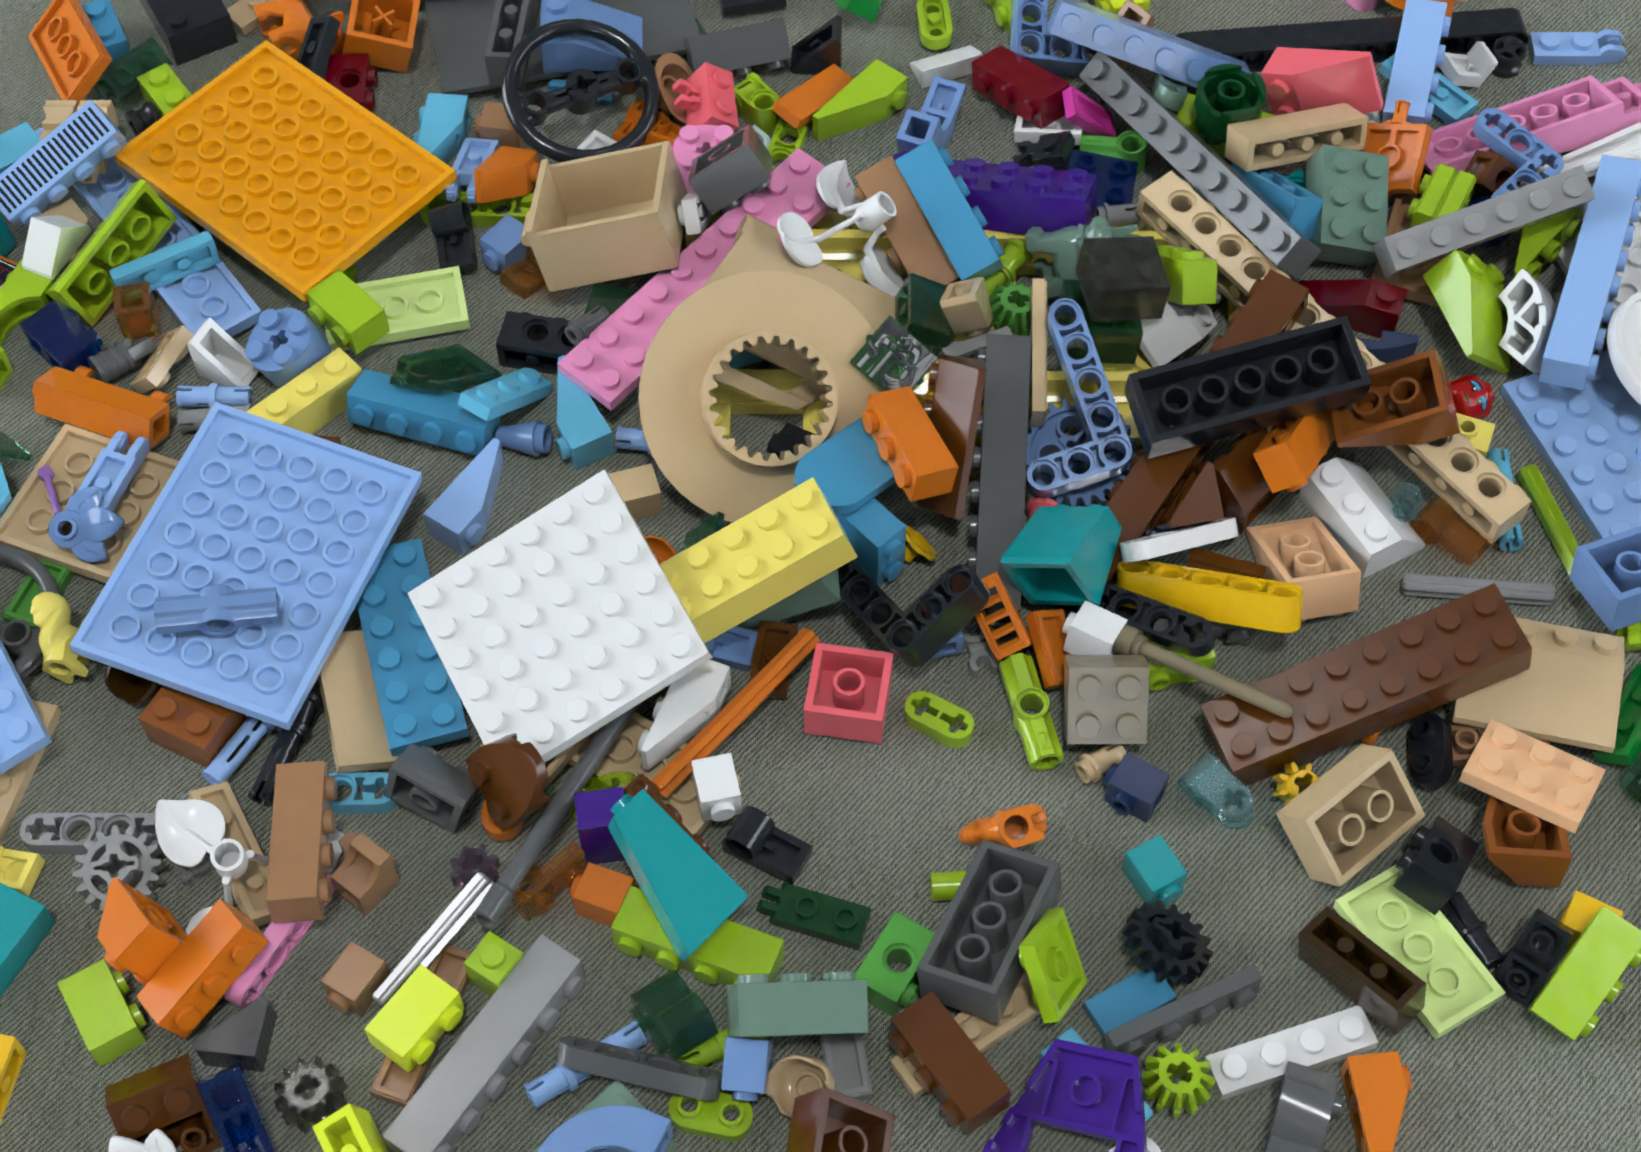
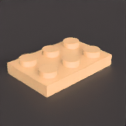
M1491 719L1464 767L1459 781L1575 834L1606 770Z

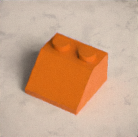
M115 877L109 883L97 938L107 951L104 955L105 960L119 972L123 973L128 969L145 986L185 940L188 934L168 908Z

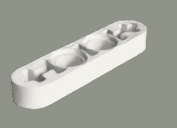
M1228 517L1148 535L1119 544L1122 561L1134 562L1239 536L1236 517Z

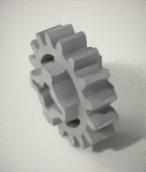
M113 825L111 835L107 836L101 830H98L96 832L98 842L92 844L85 841L83 843L88 852L86 856H75V860L82 865V869L72 872V875L78 881H83L76 890L82 896L89 895L86 899L87 904L93 908L100 905V910L103 912L107 894L102 893L96 883L108 884L109 888V883L116 877L113 873L119 871L117 878L151 899H155L156 895L151 888L153 884H164V880L156 874L157 871L166 868V863L161 859H155L163 851L157 844L150 845L153 838L146 832L139 836V831L134 826H129L124 834L119 826ZM128 845L138 848L143 857L131 856ZM121 864H125L126 868L120 869Z

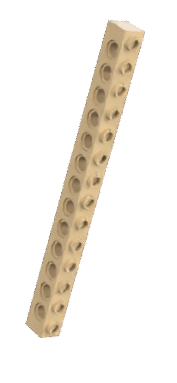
M1172 170L1140 191L1137 214L1170 245H1175V248H1190V250L1204 251V257L1216 259L1217 289L1237 308L1239 306L1244 308L1249 301L1248 294L1257 279L1263 280L1270 269L1290 279L1283 269L1275 266L1257 246L1251 244L1241 234L1234 224L1227 222L1210 202L1203 200L1186 180L1179 178ZM1308 294L1307 308L1291 330L1335 319L1336 317L1323 310L1315 302L1312 295ZM1355 338L1367 370L1386 364L1371 354L1361 340ZM1454 434L1425 444L1386 446L1490 544L1520 523L1532 502L1519 485L1513 484L1499 471V468L1493 461L1486 459L1472 446L1469 439L1462 434Z

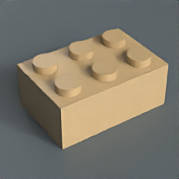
M1366 744L1359 745L1276 813L1310 879L1338 887L1345 884L1426 816L1393 750Z

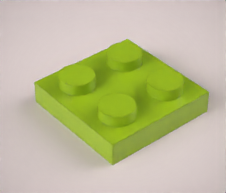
M1063 907L1047 909L1018 947L1020 964L1027 971L1032 986L1033 1003L1039 1008L1044 1024L1060 1022L1088 982Z

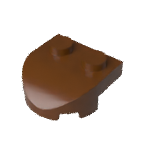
M509 734L483 745L465 760L472 782L479 787L487 802V810L490 817L498 823L502 832L516 826L531 813L544 808L548 804L550 797L546 794L543 795V782L549 779L545 763L532 743L521 744L517 741V734Z

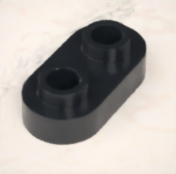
M1435 713L1421 715L1413 722L1409 730L1410 776L1417 784L1427 790H1437L1443 787L1449 781L1453 772L1452 729L1448 722Z

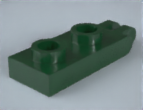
M783 883L781 889L764 886L761 894L762 897L776 903L760 900L756 910L763 915L770 916L769 922L772 925L859 951L871 917L870 907L788 883Z

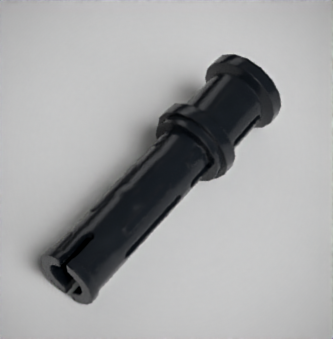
M312 692L308 694L290 730L277 726L279 734L251 791L248 793V797L252 801L261 805L264 799V806H272L276 764L291 763L300 743H304L310 738L312 734L310 727L317 713L324 709L323 700Z

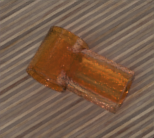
M1435 496L1410 520L1409 526L1414 529L1424 543L1435 544L1437 542L1468 566H1473L1490 544L1470 524L1461 519L1452 506L1440 496Z

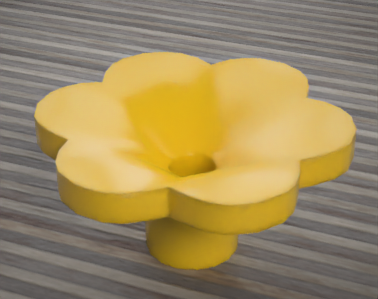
M906 525V541L908 544L905 546V560L911 563L920 554L928 560L934 561L937 555L936 550L928 544V541L922 534Z

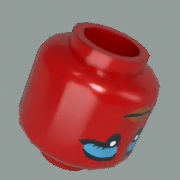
M1465 375L1449 382L1456 413L1480 420L1485 419L1491 413L1494 392L1489 383L1483 382L1481 378L1475 375Z

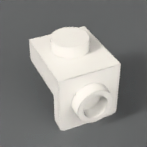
M1477 41L1467 55L1445 52L1443 64L1438 66L1443 72V76L1456 86L1479 88L1498 65V61L1484 42Z

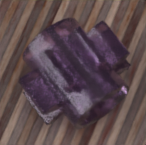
M484 844L479 848H468L465 845L458 859H450L452 869L456 871L450 876L453 886L463 884L464 888L478 872L484 873L494 883L500 878L498 871L495 870L500 866L498 856L496 854L487 857ZM477 868L478 872L473 873L472 870Z

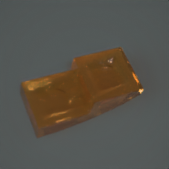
M531 246L526 248L525 259L501 271L499 281L524 299L546 286Z

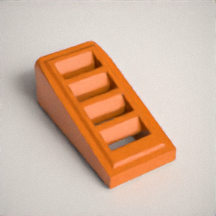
M998 571L981 579L989 589L995 586L998 593L989 597L987 604L975 617L992 653L998 661L1031 645L1032 639ZM1000 601L1003 602V608L986 616L984 609ZM1009 615L1011 622L995 630L993 629L992 623ZM1016 630L1017 637L1003 644L1000 643L998 638Z

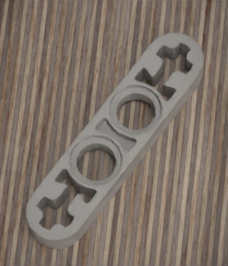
M40 812L26 817L19 828V835L26 847L31 852L38 854H87L88 850L84 847L83 843L85 841L92 844L98 842L96 836L98 830L109 836L113 825L134 826L139 831V836L142 834L139 829L142 826L144 832L153 838L150 845L157 844L160 847L158 840H155L152 835L156 834L155 813ZM81 825L90 827L89 835L82 841L70 840V834L74 828ZM41 827H45L48 832L41 833L40 838L35 840L32 834L39 833ZM55 834L60 835V840H58ZM128 845L131 854H142L138 848Z

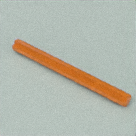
M807 628L802 629L651 780L657 785V794L664 799L668 798L692 774L691 761L709 757L815 649L816 642L820 643L814 631Z

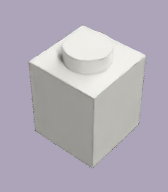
M1085 600L1077 613L1070 612L1064 623L1062 633L1067 635L1063 650L1072 655H1115L1114 647L1117 637L1122 628L1127 625L1128 620Z
M731 753L692 760L693 782L702 821H725L736 814H740L742 812L741 793Z

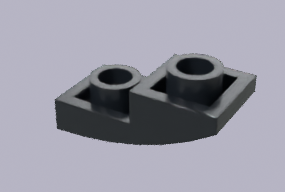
M1537 908L1494 977L1506 992L1505 994L1528 1007L1575 931Z

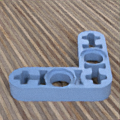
M1486 108L1478 115L1473 128L1475 136L1518 168L1493 193L1491 198L1518 189L1516 183L1519 181L1532 184L1561 173L1564 167L1562 156L1506 113L1497 108ZM1491 123L1494 124V126H1492L1491 128L1487 126ZM1520 141L1526 146L1527 150L1517 151L1511 147L1510 142ZM1549 165L1550 167H1547L1541 176L1537 173L1540 166Z

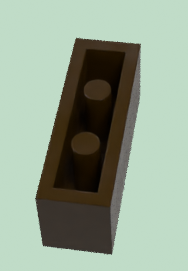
M1328 906L1299 932V958L1395 1035L1424 1008L1427 983Z

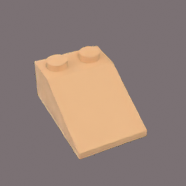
M1317 516L1246 527V535L1257 564L1267 566L1264 579L1293 583L1303 589L1302 622L1311 618L1340 616L1343 613L1359 610L1361 570Z

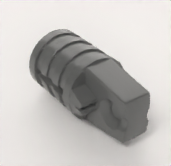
M144 336L132 343L129 337H126L114 343L113 346L107 347L104 351L87 357L90 368L95 370L94 375L97 380L109 383L110 380H115L118 376H122L128 371L131 372L142 366L143 363L140 359L157 349L152 339L148 336Z

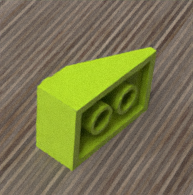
M1455 249L1422 276L1466 357L1505 375L1510 371V354L1498 345L1506 333L1508 323L1506 306L1498 297L1505 289L1502 284L1504 276L1494 264L1487 265L1476 255L1471 254L1469 256Z

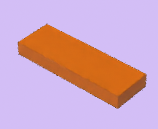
M832 64L776 100L772 111L795 129H799L813 120V115L854 78L837 65Z

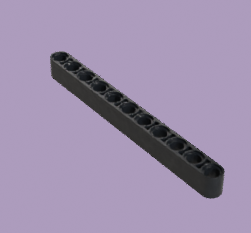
M1515 8L1461 11L1452 13L1448 37L1441 36L1440 45H1446L1445 52L1467 55L1477 41H1481L1486 44L1492 53L1494 42L1502 36L1516 37L1525 43V46L1529 41V36L1521 13ZM1403 16L1180 33L1176 37L1244 61L1250 72H1262L1277 47L1371 52L1373 62L1381 63L1396 52Z

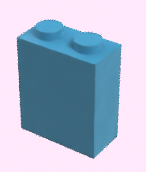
M875 498L851 513L837 514V511H834L858 556L854 559L856 564L879 587L887 580H895L904 569L906 525Z

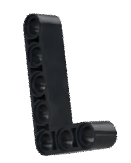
M854 560L838 568L840 597L909 667H919L928 662L984 608L990 597L989 588L975 571L966 564H958L948 569L903 612Z

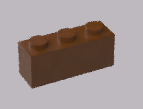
M933 991L891 1019L890 1045L901 1059L907 1057L916 1068L914 1074L917 1081L927 1093L933 1091L942 1102L940 1108L943 1115L953 1127L959 1125L966 1135H969L1009 1106L1011 1090Z

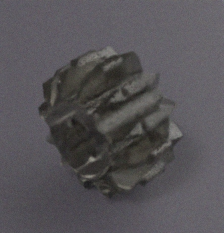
M317 1056L310 1066L306 1065L304 1059L298 1058V1069L293 1072L290 1069L283 1068L282 1074L286 1081L274 1083V1091L279 1096L273 1102L277 1112H283L281 1118L286 1125L290 1126L297 1123L299 1131L304 1133L312 1122L316 1125L337 1111L335 1107L347 1105V1098L342 1093L347 1089L345 1078L338 1076L339 1070L335 1064L330 1063L324 1067L323 1060ZM313 1090L314 1096L308 1099V1092Z

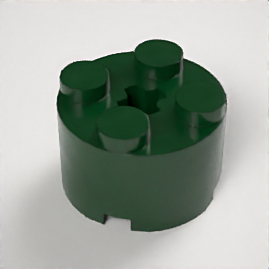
M1221 64L1209 68L1205 72L1204 77L1199 80L1192 119L1195 127L1204 135V140L1212 145L1226 143L1228 124L1261 118L1266 97V86L1262 78L1254 71H1252V74L1241 71L1242 66Z

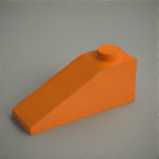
M1398 1051L1347 1056L1340 1074L1358 1152H1393L1408 1091L1411 1090L1409 1069L1407 1065L1401 1064Z

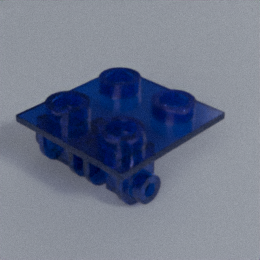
M1076 149L1072 150L1068 170L1079 168L1088 171L1090 174H1098L1096 207H1099L1104 202L1108 203L1109 206L1132 203L1138 162Z

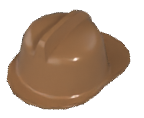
M671 52L665 53L657 59L655 65V74L660 90L659 109L668 115H673L677 120L686 125L685 109L674 106V100L681 94L674 92L672 85L680 78L683 80L688 79L693 72L682 57Z

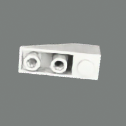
M708 660L668 685L669 690L665 698L659 697L653 711L654 722L650 731L645 729L639 739L637 751L641 753L644 770L649 771L701 731L720 712L731 688L730 666Z

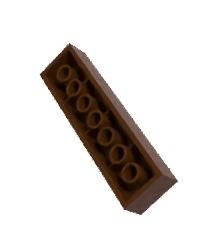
M1493 583L1249 685L1290 703L1293 706V714L1289 718H1282L1226 694L1200 705L1203 724L1235 790H1238L1284 771L1285 764L1295 762L1296 765H1299L1528 670L1531 664L1532 646L1496 584Z

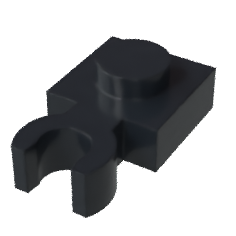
M1071 131L1041 135L1038 143H1032L1031 141L1018 143L1017 147L1022 155L1014 156L1013 161L1021 167H1031L1032 165L1057 167L1067 165L1076 140Z

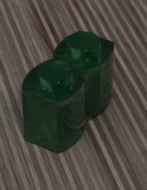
M673 969L630 995L634 1008L630 1009L629 1013L633 1021L637 1022L638 1028L640 1027L642 1031L649 1030L647 1032L649 1039L659 1054L666 1051L676 1060L719 1033L706 1005L690 990L681 976Z

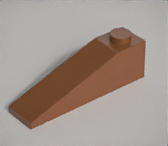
M1538 739L1549 744L1548 740ZM1489 795L1482 821L1487 858L1518 885L1559 888L1572 860L1567 830Z

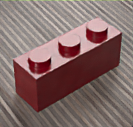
M1002 45L972 61L973 90L1040 129L1045 128L1065 115L1062 91L1070 87V83Z

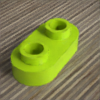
M918 0L916 4V17L921 43L932 50H941L948 47L952 42L953 35L948 1Z
M720 1092L719 1098L713 1101L673 1094L668 1105L672 1124L678 1130L685 1133L727 1142H737L748 1136L753 1128L754 1119L751 1105L746 1100L732 1099V1094ZM689 1101L695 1102L698 1105L692 1112L684 1111L682 1106ZM729 1110H735L740 1115L736 1120L728 1121L724 1118V1114Z

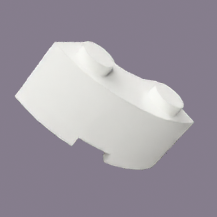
M1522 268L1498 296L1506 306L1508 315L1506 333L1498 345L1531 372L1537 374L1541 372L1543 355L1557 308L1546 288Z

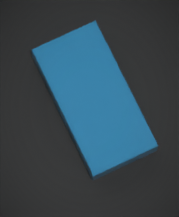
M1143 969L1085 1001L1083 1009L1105 1040L1108 1031L1175 1001L1177 995L1165 979L1163 982L1158 981L1157 973L1151 971L1145 974Z

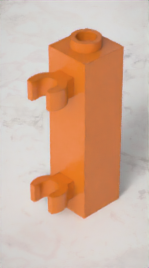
M82 365L78 366L74 372L54 366L34 380L32 394L34 396L35 413L113 438L118 431L126 432L129 435L128 444L131 445L134 444L137 438L144 437L150 441L149 450L169 436L170 404L166 403V401L171 398L170 394L156 390L148 397L90 378L95 374V370Z

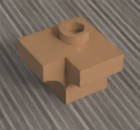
M349 830L338 841L344 859L341 865L330 875L337 894L367 916L400 882L395 869L397 862L388 851L378 846L362 832L356 835Z

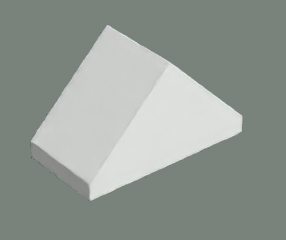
M61 215L31 217L21 264L23 270L54 280L92 231L91 227Z
M211 318L206 319L187 344L198 376L215 383H220L222 386H248L259 372L245 356V349Z

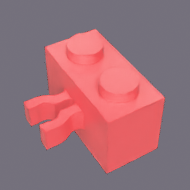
M705 62L688 79L683 80L680 78L672 85L673 91L681 94L674 100V106L685 109L686 125H728L733 131L739 127L733 72Z

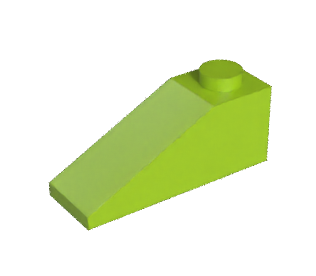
M876 58L813 115V139L819 142L886 120L892 113L902 109L908 99V77Z

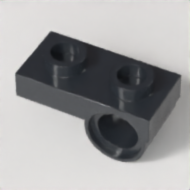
M459 201L430 208L428 210L431 230L437 240L440 269L459 266L460 273L477 270L471 209L467 203Z
M745 806L722 841V850L792 885L813 853L812 845L776 828L771 817L752 806Z

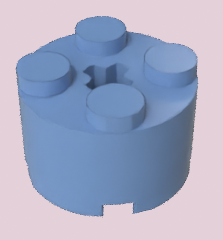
M294 308L267 309L263 311L258 318V323L249 336L244 350L245 356L277 388H281L332 352L325 334L303 312Z

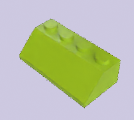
M140 179L134 182L103 222L99 224L96 231L81 250L77 252L62 274L55 280L47 294L65 312L93 327L118 295L109 270L150 254L177 220V217L145 180Z

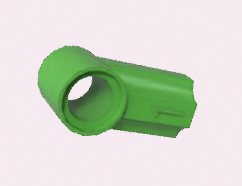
M1128 130L1121 133L1118 137L1081 135L1079 164L1116 167L1120 173L1128 176H1135L1144 171L1146 167L1147 141L1137 131Z

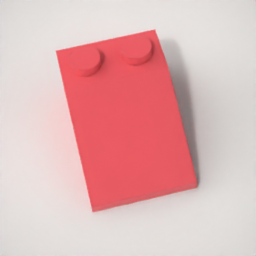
M1277 47L1261 72L1273 115L1347 103L1363 114L1380 111L1384 107L1371 52Z

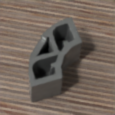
M1288 1061L1274 1108L1275 1114L1266 1139L1264 1152H1330L1323 1149L1330 1118L1338 1119L1344 1094L1337 1092L1339 1076Z

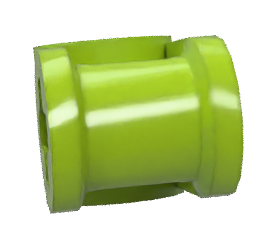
M751 72L746 75L744 81L734 86L737 114L748 124H751V126L755 124L766 134H771L775 131L780 117L772 111L773 105L779 99V96L756 73Z

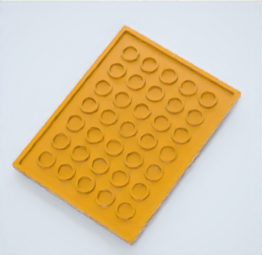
M267 40L124 145L114 155L116 164L138 180H145L158 195L305 303L308 301L306 293L337 270L340 269L344 272L457 180L455 169Z

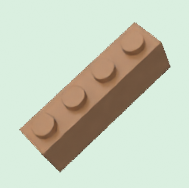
M892 155L854 176L859 186L853 190L860 202L882 191L888 194L895 203L897 213L884 223L886 230L879 237L887 235L893 247L887 249L897 268L904 265L910 276L904 282L914 299L921 296L924 303L927 304L943 295L948 284L961 281Z
M325 760L276 764L266 888V904L273 923L324 920L325 903H330L332 899L331 881L329 877L326 878L327 868H333L334 865L332 843L328 842L329 834H333L336 831L334 809L330 808L331 800H337L338 786L336 776L329 775Z

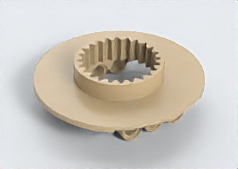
M774 270L747 271L726 276L698 289L683 300L661 324L648 348L641 370L638 396L640 422L644 438L658 468L675 489L691 503L713 516L732 523L793 489L795 469L799 460L829 438L862 418L870 394L890 390L881 382L880 378L883 370L889 367L888 360L873 378L869 376L886 356L884 349L878 347L879 353L876 357H870L861 368L857 366L860 360L867 354L866 344L870 348L868 343L870 340H872L874 345L879 340L878 338H872L876 334L856 307L841 294L816 280L795 273ZM774 338L776 346L788 347L791 352H796L803 361L806 360L812 366V372H821L822 376L817 381V384L826 387V392L820 395V400L826 402L827 407L818 411V414L824 420L823 422L814 423L813 427L817 434L804 437L807 446L796 444L793 446L794 454L789 450L781 451L778 458L775 453L766 454L763 460L761 452H752L748 455L747 447L740 446L737 448L734 438L725 439L722 437L726 428L724 426H715L714 424L719 417V413L710 411V406L717 401L715 397L709 395V390L718 387V384L712 377L723 373L719 363L726 364L732 360L730 351L738 354L743 351V343L750 348L757 345L758 339L762 345H767ZM874 351L869 353L872 354L871 356H875ZM889 368V370H888L886 373L891 376V372H890V368Z

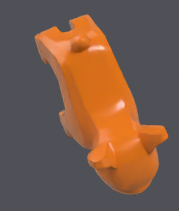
M280 0L254 6L253 12L259 20L257 24L265 40L269 39L271 44L282 49L281 51L296 60L310 19L314 18L307 9V2L305 0ZM338 11L329 15L341 21L337 33L338 39L332 48L331 54L342 53L346 35L343 34L341 29L345 15L342 11Z

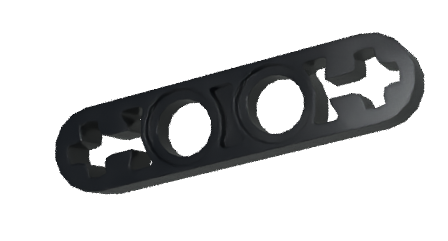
M1106 582L1101 598L1102 602H1100L1099 607L1106 609L1104 603L1109 604L1108 611L1116 614L1117 610L1124 604L1137 606L1136 613L1130 618H1125L1128 620L1127 625L1142 630L1143 636L1148 637L1149 641L1194 657L1204 656L1214 648L1216 639L1213 627L1205 618ZM1165 616L1172 620L1171 626L1165 631H1155L1151 628L1152 622L1158 617ZM1181 624L1183 625L1184 632L1180 631ZM1199 631L1203 632L1204 639L1197 638L1195 642H1191L1189 634L1196 636Z

